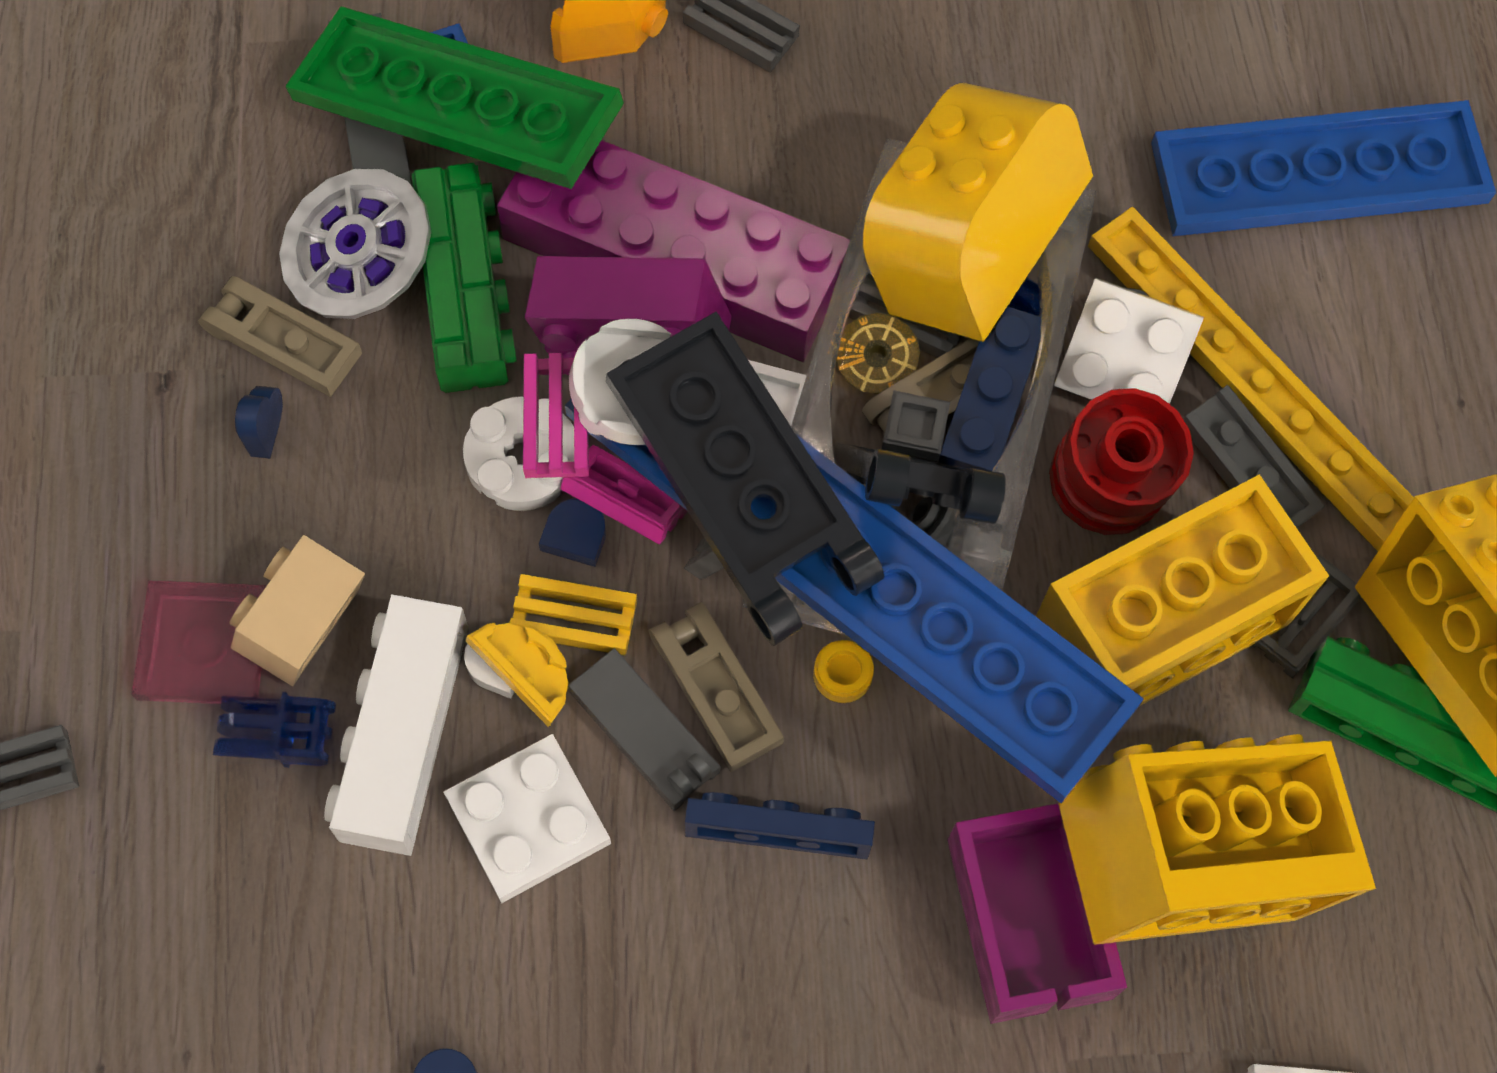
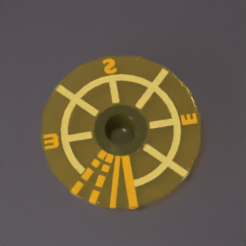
M873 313L860 316L846 326L838 338L835 354L838 369L849 384L862 392L879 394L917 370L920 351L917 337L906 323L892 315Z

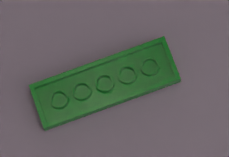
M342 6L338 9L285 86L293 101L572 189L624 104L619 88Z

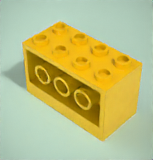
M1259 474L1051 583L1036 617L1144 698L1140 704L1141 706L1250 647L1267 635L1270 636L1290 625L1327 580L1329 574Z
M1497 474L1415 496L1355 585V589L1494 776L1497 777Z
M1294 734L1273 739L1265 745L1255 746L1254 739L1247 737L1227 741L1218 745L1215 749H1205L1203 741H1190L1172 746L1165 752L1153 753L1152 745L1150 744L1134 745L1113 754L1115 762L1110 765L1090 768L1062 804L1058 802L1094 945L1296 921L1376 889L1332 741L1304 742L1302 735Z

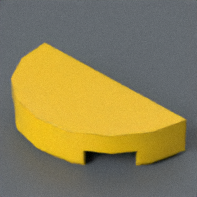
M512 623L486 624L467 635L465 642L549 728L565 705L568 688L566 660L553 639L534 626L527 624L521 626Z

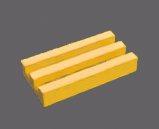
M525 574L520 575L518 596L515 597L513 618H510V623L525 626V624L534 626L553 639L555 644L607 653L615 648L620 655L626 656L637 605V594ZM531 595L622 610V614L532 599ZM527 613L559 618L565 621L617 628L619 630L618 635L613 636L526 621Z

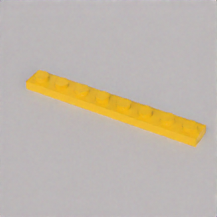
M1133 206L1094 233L1090 238L1088 247L1127 288L1141 290L1153 299L1204 317L1190 355L1222 388L1228 385L1273 442L1364 538L1379 551L1414 497Z

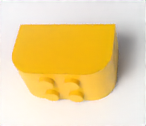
M967 83L956 84L941 96L878 185L865 217L863 229L865 259L890 315L981 342L985 341L1093 177L1077 117L1069 106Z

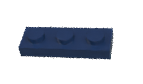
M1007 307L985 341H979L940 454L939 463L950 464L968 470L973 467L997 472L1048 319Z
M718 792L702 794V800L688 798L685 817V837L868 860L872 848L875 821L861 820V813L855 810L827 808L824 810V815L799 812V805L782 800L764 801L763 807L738 804L739 799L737 797Z

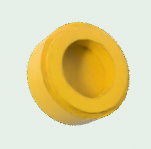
M849 640L834 641L823 647L816 657L813 670L814 683L819 692L827 699L837 703H850L860 699L870 688L874 674V664L870 654L856 642Z

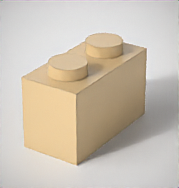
M305 535L301 537L292 551L283 546L272 559L264 573V577L270 580L261 595L257 598L249 593L232 616L229 624L236 629L231 649L293 687L358 593L365 573Z

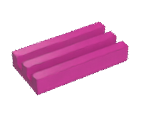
M536 353L524 354L523 472L525 478L589 476V432L581 424L579 412L575 406L574 462H563V375L570 373L574 358H562V353H549V358L538 359ZM539 375H549V462L538 463Z
M595 445L589 448V476L563 477L560 488L659 545L666 538L667 531L671 532L677 525L678 519H682L687 513L685 508L629 464Z

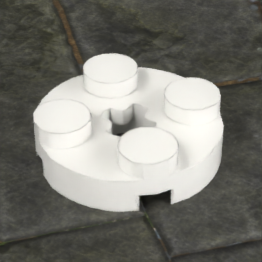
M619 319L602 326L600 331L590 336L587 341L585 339L578 348L571 365L569 391L573 405L579 412V420L589 433L602 435L609 440L622 444H645L606 383V373L670 338V332L660 325L646 320Z
M524 397L507 398L476 411L471 418V427L465 436L463 445V458L472 485L480 494L482 491L487 497L494 499L496 505L514 511L534 510L552 503L561 495L560 488L563 477L525 478L523 464H517L515 456H506L507 451L513 449L515 444L523 442ZM546 398L539 399L538 463L549 462V399ZM563 414V462H574V426Z

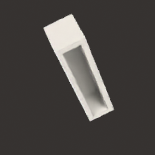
M391 594L387 613L379 612L376 616L371 637L372 648H377L371 670L363 669L356 691V703L362 705L356 727L348 726L342 741L340 759L341 762L346 763L340 786L332 785L325 805V821L330 822L329 828L339 842L409 856L412 855L468 631V624L462 607Z

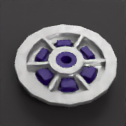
M353 169L326 179L301 200L286 224L279 252L285 284L301 305L325 318L356 319L384 309L410 287L426 261L431 237L426 204L408 181L384 169Z

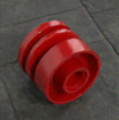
M1136 388L1110 390L1089 401L1056 447L1049 469L1052 494L1063 513L1080 527L1103 535L1128 534L1148 524L1189 476L1194 456L1190 430L1178 410L1160 396Z

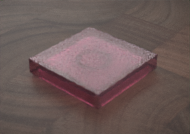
M148 580L132 696L139 701L257 705L262 667L231 649L236 628L229 623L244 598L249 593L258 598L267 585Z

